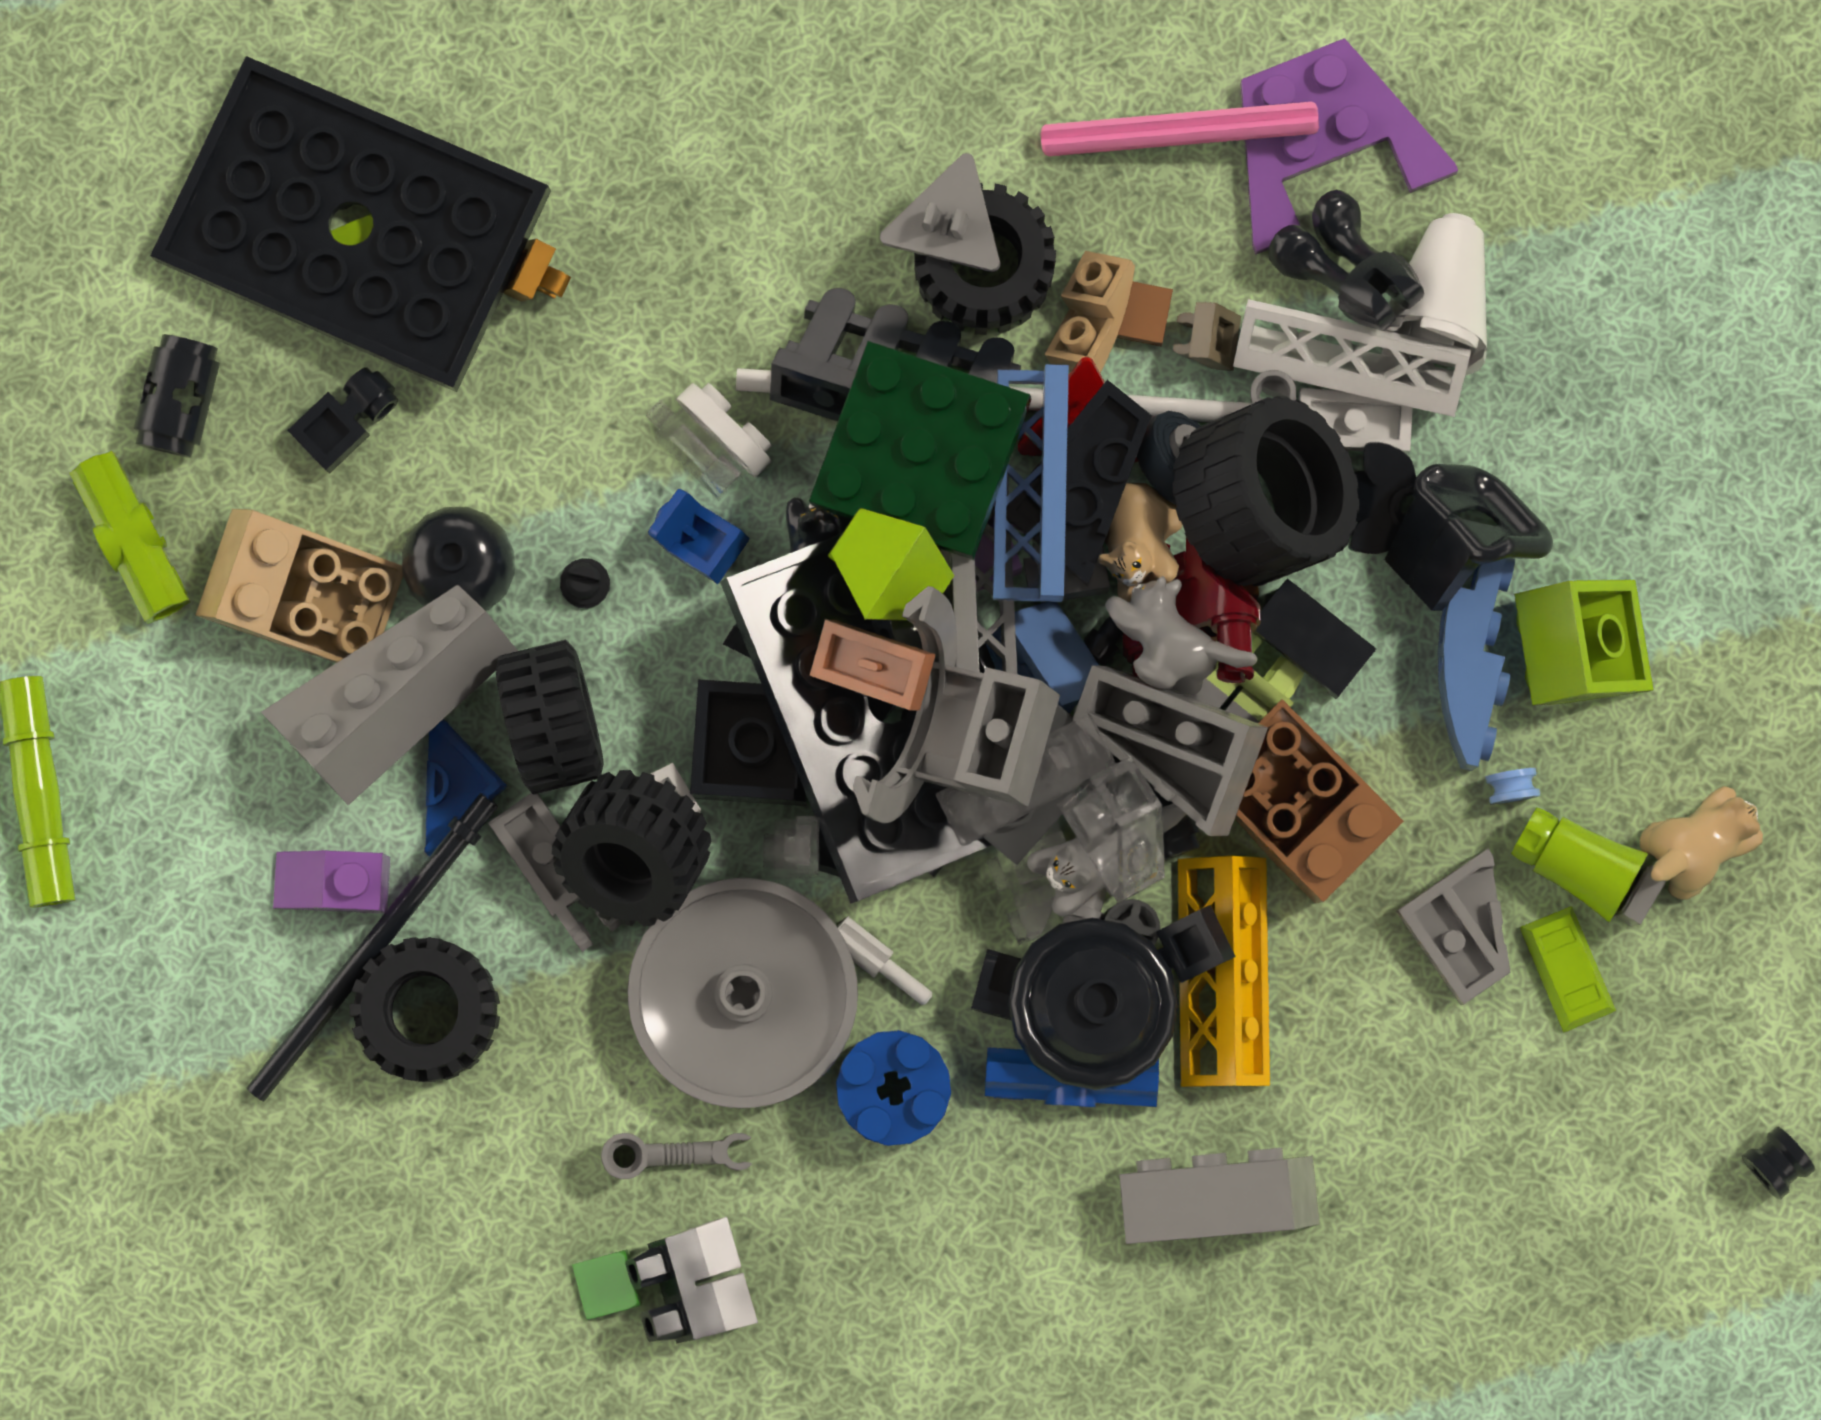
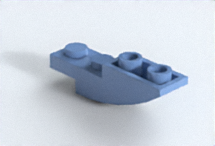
M1513 558L1479 564L1474 570L1470 589L1461 587L1443 609L1438 641V684L1442 713L1449 740L1460 769L1468 771L1476 769L1479 766L1480 759L1489 761L1497 734V728L1488 726L1493 705H1503L1510 682V673L1502 672L1505 656L1483 650L1485 644L1494 646L1498 635L1502 613L1494 612L1493 609L1498 590L1507 592L1515 566V559Z

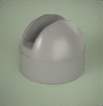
M1265 371L1258 375L1252 383L1250 391L1252 404L1263 399L1259 397L1261 391L1272 397L1287 396L1291 400H1296L1295 383L1289 375L1282 371Z

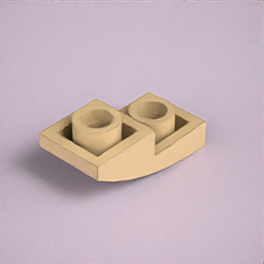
M1090 251L1084 252L1061 294V298L1069 310L1044 354L1051 364L1069 365L1068 370L1072 371L1081 358L1090 357L1101 373L1115 343L1128 304L1135 265L1131 260Z

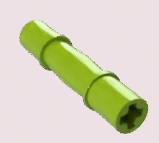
M26 676L0 681V707L5 738L2 741L3 746H9L13 796L23 844L18 845V850L22 852L29 906L36 908L73 902L76 899L68 852L70 839L63 837L59 785L49 741L55 737L54 732L50 729L43 677Z

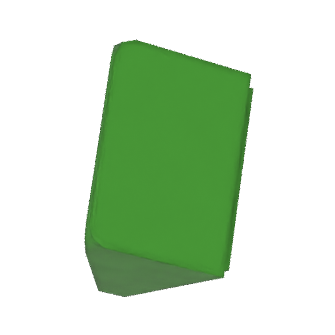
M628 1249L572 1264L587 1320L642 1305L639 1290H635L631 1284L625 1265L626 1260L630 1259Z

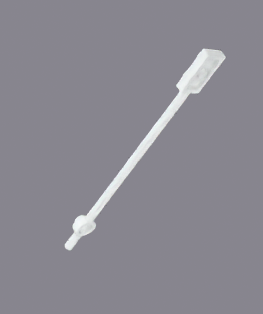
M737 368L736 391L770 393L771 370ZM1010 387L1030 394L1032 400L1029 411H1039L1042 408L1043 389ZM1300 388L1298 400L1306 403L1310 409L1316 410L1326 419L1327 424L1334 428L1341 438L1340 441L1346 451L1364 452L1366 443L1383 442L1401 449L1407 455L1410 452L1412 407L1338 390ZM1127 395L1152 415L1151 418L1166 411L1182 413L1193 421L1206 423L1215 421L1252 404Z

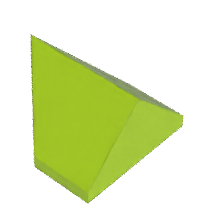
M862 508L856 512L828 555L837 564L865 619L907 620L902 615L908 602L928 586L934 587L943 594L955 576L925 527Z

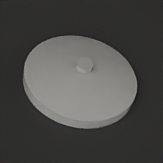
M725 879L691 890L679 911L676 910L671 918L664 922L658 919L655 925L649 926L636 949L629 974L628 1008L636 1038L651 1064L665 1079L682 1092L698 1100L728 1108H758L773 1105L792 1098L812 1086L824 1076L842 1053L850 1037L857 1011L858 986L855 965L845 939L835 923L819 906L801 893L787 886L762 879Z

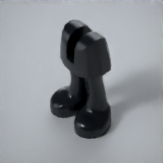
M1342 190L1329 191L1321 196L1313 209L1312 221L1319 241L1330 252L1345 258L1356 266L1350 273L1331 260L1325 254L1316 238L1299 225H1288L1275 234L1270 243L1269 260L1281 274L1298 280H1315L1329 287L1339 295L1338 307L1347 318L1370 328L1383 331L1396 320L1394 311L1382 296L1385 292L1405 309L1413 307L1425 294L1418 276L1402 256L1396 255L1394 252H1379L1362 239L1360 234L1361 210L1358 201Z

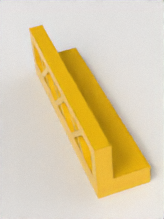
M1231 855L1178 859V920L1211 905L1236 956L1183 983H1180L1179 980L1181 1087L1270 1086L1266 858ZM1214 869V893L1205 904L1197 893V870ZM1207 983L1216 992V1008L1208 1018L1199 1008V993ZM1208 1040L1217 1050L1216 1075H1200V1050Z

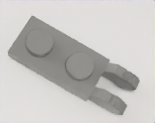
M530 793L488 823L553 917L557 915L583 952L593 945L590 940L591 935L582 922L577 921L568 908L580 898L575 893H568L562 885L565 877L556 874L553 865L557 857L552 855V844L556 839L555 835L560 825L540 795ZM598 916L603 925L609 927L611 931L621 926L619 919L611 917L610 921Z

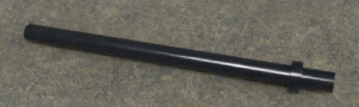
M480 792L460 818L457 816L452 818L448 823V826L451 828L449 833L246 1087L251 1094L265 1102L352 992L356 979L361 980L366 971L363 969L370 958L375 960L382 954L380 950L391 943L469 843L474 846L482 837L478 833L479 830L498 808L495 802Z

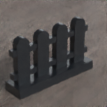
M833 288L823 295L820 302L809 300L805 308L804 318L811 321L800 343L789 340L785 349L779 347L771 363L770 400L838 421L867 341L895 350H899V348L916 353V357L949 368L955 365L970 370L969 374L997 383L998 370H1021V365L1013 363L1014 346L1004 338H989L983 342L979 352L960 346L961 330L952 322H935L929 327L926 335L907 330L908 314L902 307L894 304L884 305L876 311L873 319L855 314L856 299L850 291L843 288ZM846 332L863 337L853 360L835 355Z

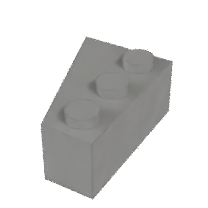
M1092 665L1072 719L1126 766H1131L1155 787L1154 790L1167 801H1172L1196 822L1195 825L1208 836L1229 835L1268 727L1176 691L1156 689L1147 685L1139 677L1114 667Z
M1282 1148L1250 1150L1248 1151L1249 1162L1227 1164L1226 1153L1192 1156L1193 1167L1176 1169L1171 1167V1158L1136 1161L1137 1172L1119 1174L1126 1244L1285 1231L1319 1225L1313 1156L1283 1158Z

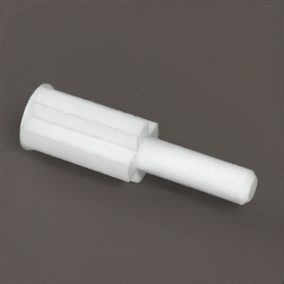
M847 916L837 925L850 950L854 963L873 978L880 972L919 1004L926 1005L932 997V991L889 959L894 953L892 950L849 918L850 916Z

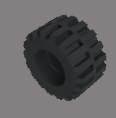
M983 183L980 184L992 232L1007 238L1017 250L1018 266L1010 279L994 287H977L962 280L954 271L951 262L914 253L915 278L919 283V292L924 302L929 301L932 305V313L940 320L944 317L948 318L962 332L964 326L975 328V335H987V329L998 328V332L1003 333L1011 330V324L1019 321L1022 325L1030 319L1032 311L1036 307L1040 308L1046 299L1047 291L1052 284L1056 262V250H1054L1055 237L1051 226H1046L1044 222L1045 214L1039 206L1033 209L1028 205L1029 197L1020 191L1017 192L1016 196H1012L1006 193L1007 186L996 183L994 190H983Z
M565 639L500 655L496 666L498 692L511 748L524 785L535 795L598 779L602 774L604 765L602 748L584 673L573 646Z
M619 770L616 776L610 772L600 775L596 782L591 781L584 788L555 835L556 839L552 844V855L557 857L553 865L556 874L565 877L562 885L568 893H575L580 898L578 903L583 907L595 909L599 912V917L608 921L612 917L619 919L621 925L632 927L638 921L645 927L655 925L658 919L663 922L668 920L676 910L679 911L708 862L711 853L708 851L711 845V835L703 830L707 822L702 813L694 812L692 809L695 803L687 795L680 796L675 792L676 786L668 781H665L664 784L655 781V776L642 772L639 777L635 776L631 770Z
M432 937L403 939L402 943L397 945L390 944L381 949L382 954L375 960L370 958L363 967L366 971L361 980L356 979L352 991L356 992L354 1004L350 1003V1016L354 1017L355 1028H352L355 1039L362 1043L364 1047L363 1053L370 1061H375L381 1066V1070L390 1075L418 1082L448 1080L459 1076L460 1072L465 1069H471L479 1062L478 1058L484 1051H488L494 1041L491 1037L494 1029H498L500 1016H497V1004H500L498 992L494 990L492 976L480 964L478 958L458 945ZM420 976H434L445 981L453 989L458 1000V1017L453 1029L445 1038L431 1044H417L406 1039L398 1031L393 1020V1003L398 991L406 982Z

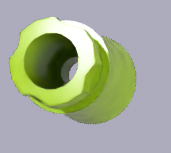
M1536 807L1511 852L1517 859L1531 866L1535 865L1532 870L1533 872L1552 881L1584 902L1608 923L1619 908L1648 855L1646 852L1619 844L1587 830L1565 817H1562L1559 822L1557 817Z

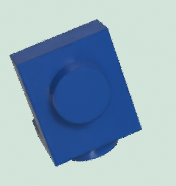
M678 489L670 501L659 509L655 522L648 531V535L668 553L716 584H719L750 540L741 529L702 506L682 489Z

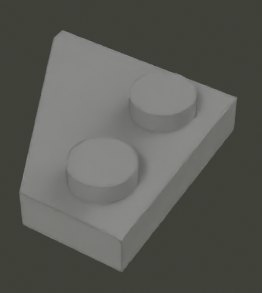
M1489 849L1484 850L1396 911L1460 1005H1464L1511 973L1507 945L1503 939L1501 905L1497 899L1493 867L1495 866L1494 858Z

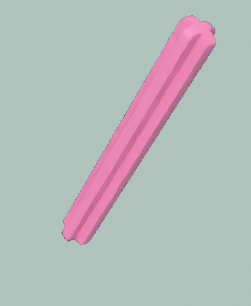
M1300 102L1045 124L1041 129V146L1045 155L1061 156L1309 135L1318 132L1319 114L1316 103Z

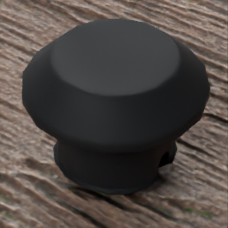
M581 558L572 561L564 568L560 577V589L563 597L570 604L578 608H591L599 605L606 598L610 590V578L607 570L601 563L593 559Z

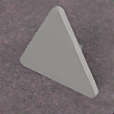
M962 154L881 232L880 240L883 245L989 272H995L1000 268L1001 263L975 160L971 154Z

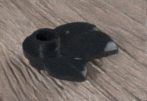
M1368 442L1365 444L1363 453L1365 471L1354 472L1358 482L1359 513L1356 517L1357 525L1351 537V548L1362 553L1380 554L1389 551L1406 513L1401 511L1400 503L1406 496L1413 495L1412 486L1416 473L1411 458L1401 449L1388 443Z

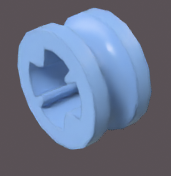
M1536 768L1517 769L1485 776L1486 783L1494 788V794L1489 797L1490 805L1539 797L1540 790L1532 785V778L1537 775Z

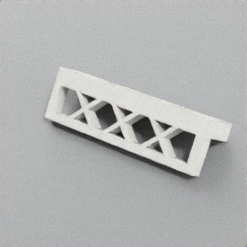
M1248 299L1233 367L1259 373L1278 370L1289 375L1294 381L1455 417L1471 350ZM1255 319L1279 324L1284 332L1254 326ZM1296 328L1302 329V330H1304V331L1298 333V331L1296 330ZM1319 334L1335 337L1340 345L1312 338ZM1351 341L1360 342V343H1358L1357 345L1354 346ZM1376 346L1390 349L1396 358L1368 351ZM1407 353H1408V354H1413V355H1415V356H1413L1412 358H1409V356L1407 355ZM1435 359L1455 364L1454 371L1425 365L1424 363Z

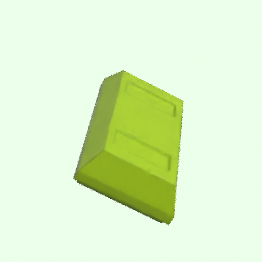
M1572 906L1519 927L1563 1033L1616 1011Z

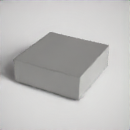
M1653 865L1640 868L1614 917L1631 927L1641 925L1666 882L1654 881L1651 878Z

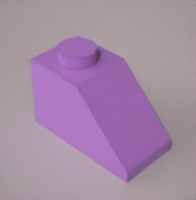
M329 850L277 852L273 908L384 914L388 909L391 857L384 853Z

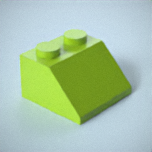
M1636 580L1565 581L1514 594L1517 609L1516 624L1522 639L1526 664L1525 680L1530 690L1532 706L1566 704L1654 690Z

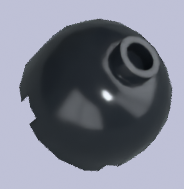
M444 507L425 515L410 531L402 550V574L411 595L423 606L458 585L487 611L508 592L515 574L514 550L505 530L488 514L470 507Z

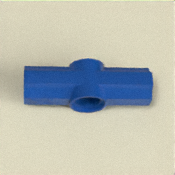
M987 1047L985 1096L1013 1100H1045L1044 1104L1095 1108L1096 1103L1157 1107L1159 1059L1154 1066L1128 1084L1091 1090L1061 1084L1034 1066L1023 1049Z

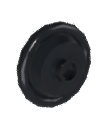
M1093 917L1061 923L1032 942L1014 970L1008 1000L1014 1036L1033 1065L1061 1084L1091 1090L1128 1084L1154 1066L1173 1037L1179 1005L1172 970L1153 942L1126 924Z

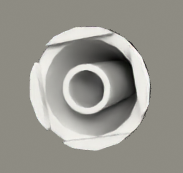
M1449 213L1445 214L1442 218L1430 222L1409 263L1424 289L1425 294L1423 298L1410 309H1405L1391 298L1388 304L1394 311L1396 320L1384 330L1470 349L1471 353L1466 376L1479 371L1485 363L1487 355L1484 233L1475 225V221L1472 218L1463 214ZM1382 349L1381 355L1396 358L1390 349ZM1407 353V355L1409 356V358H1412L1413 356H1415V355H1413V354H1408V353ZM1435 359L1424 363L1429 366L1438 364L1446 367H1455V364Z

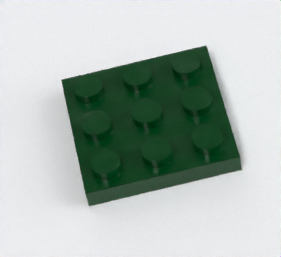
M867 341L809 502L811 506L850 519L862 508L923 526L927 529L939 549L974 560L1032 400L1031 396L1028 393Z

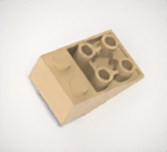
M232 509L195 616L337 663L384 633L403 577L402 565L255 510Z

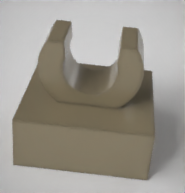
M1196 302L1195 313L1186 312L1177 316V323L1192 328L1191 342L1188 344H1173V351L1185 358L1195 360L1210 369L1234 371L1233 364L1237 350L1241 316L1218 303Z

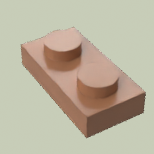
M825 620L810 676L907 710H920L936 654L837 620Z

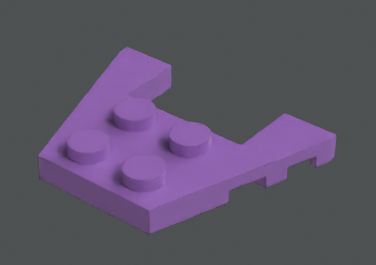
M1345 38L1241 80L1242 107L1314 102L1318 107L1319 129L1315 134L1244 140L1247 160L1252 248L1255 255L1269 250L1270 243L1275 234L1288 225L1300 226L1282 183L1283 181L1383 141H1388L1410 193L1454 176L1458 172L1455 162Z

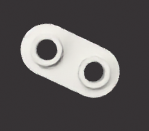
M691 383L676 398L681 407L753 477L756 478L772 462L765 453L772 446L770 442L751 423L747 422L741 428L726 414L732 406L711 384L707 383L700 389L697 385Z

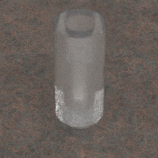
M660 400L647 412L646 417L658 428L654 438L717 500L722 499L746 474V471L683 408L674 413Z

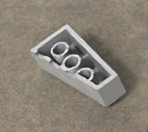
M456 585L261 711V713L319 776L349 805L496 671L500 655L518 650L489 614L460 586Z

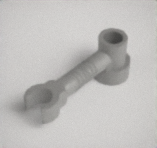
M620 1133L606 1141L602 1148L601 1161L604 1169L611 1176L618 1179L634 1178L645 1167L669 1166L670 1164L672 1166L675 1164L677 1166L680 1164L691 1165L692 1163L694 1165L724 1164L733 1170H744L750 1167L752 1163L733 1162L728 1157L727 1150L733 1141L750 1140L751 1137L744 1133H733L725 1137L723 1141L687 1142V1144L685 1142L681 1144L677 1142L676 1144L665 1143L663 1145L662 1143L644 1144L636 1135ZM620 1145H627L634 1152L633 1163L625 1168L619 1167L613 1160L614 1150Z

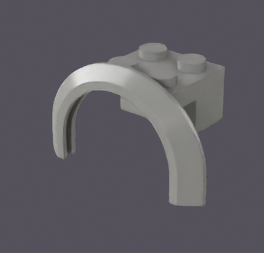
M928 586L905 605L902 615L918 630L923 650L936 654L920 710H917L906 745L891 771L880 781L872 779V782H869L863 777H855L853 789L861 812L877 822H892L905 812L924 782L1028 807L1060 694L1038 679L988 667L985 668L984 673L956 667L957 628L953 608L949 600L934 587Z

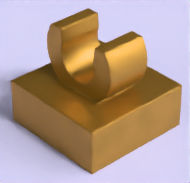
M537 238L528 240L503 294L519 301L533 299L537 290L554 299L556 296L561 298L571 277L560 270L548 266L556 248Z

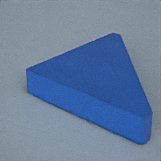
M444 719L429 731L426 781V846L424 848V852L429 857L451 830L448 823L454 816L460 818L480 792L493 801L508 787Z

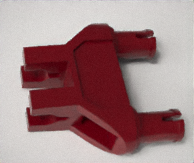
M1186 537V551L1173 555L1179 565L1178 573L1174 580L1178 579L1182 584L1176 596L1175 604L1179 615L1188 623L1206 633L1213 641L1252 653V633L1261 624L1259 603L1241 585L1235 584L1233 580L1224 579L1210 565H1206L1198 556L1199 553L1195 547L1189 543ZM1123 632V656L1132 664V675L1139 677L1135 672L1133 662L1143 653L1142 644L1139 641L1132 640ZM1218 661L1216 676L1218 680L1226 683L1245 682V679H1253L1254 669L1252 666L1236 668Z

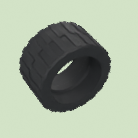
M1287 396L1267 397L1197 428L1191 432L1190 437L1184 440L1180 446L1179 456L1175 459L1174 482H1172L1173 496L1177 505L1176 512L1179 521H1181L1184 527L1185 535L1189 543L1199 553L1198 556L1224 579L1233 580L1235 584L1242 586L1250 584L1253 586L1265 585L1335 557L1336 553L1343 551L1348 545L1350 536L1354 534L1357 525L1356 517L1359 513L1358 482L1348 451L1345 450L1340 441L1341 438L1335 429L1327 424L1326 419L1297 399L1291 400ZM1258 472L1269 489L1275 512L1263 493Z

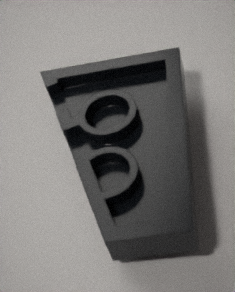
M1108 379L1067 428L1065 569L1087 586L1152 417L1149 412ZM1040 461V463L1035 467V469L1038 468V467L1041 465V461ZM1041 475L1030 484V487L1040 497ZM1023 491L1006 507V520L1023 535H1026L1040 522V508ZM1040 532L1031 539L1039 548Z

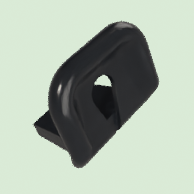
M1433 464L1422 470L1415 478L1412 486L1414 500L1408 508L1384 560L1431 611H1443L1479 564L1492 563L1505 558H1543L1551 552L1553 538L1546 525L1504 482L1493 474L1470 465ZM1472 509L1478 510L1492 518L1497 526L1462 519L1457 514Z

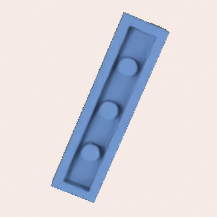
M1045 364L1044 371H997V383L1009 387V384L1043 385L1042 408L1026 423L1023 422L1017 439L1018 441L1025 434L1042 451L1041 465L1024 480L1008 464L995 499L993 600L1062 602L1064 597L1069 365ZM1041 418L1042 440L1031 429ZM1007 474L1018 485L1008 496ZM1040 475L1041 497L1030 487V484ZM1023 491L1040 508V522L1024 537L1006 520V507ZM1006 532L1017 542L1007 553ZM1039 532L1040 553L1028 543ZM1022 548L1039 565V588L1005 587V564Z

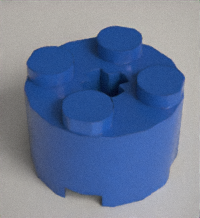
M900 1030L877 1032L858 1042L844 1058L836 1081L838 1105L848 1124L865 1139L887 1146L911 1144L930 1134L945 1116L951 1096L949 1070L939 1051L922 1037ZM889 1072H897L899 1079L907 1077L911 1085V1089L903 1092L904 1102L899 1105H890L889 1097L881 1100L877 1093V1088L885 1084L884 1075Z

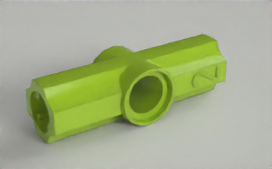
M110 451L105 454L95 455L79 463L69 474L83 500L84 506L88 509L96 527L92 528L95 538L116 573L120 572L144 621L150 624L181 610L191 602L187 595L188 592L184 589L176 569L172 566L164 550L167 547L164 536H159L151 522L154 519L151 511L144 502L140 503L116 454Z

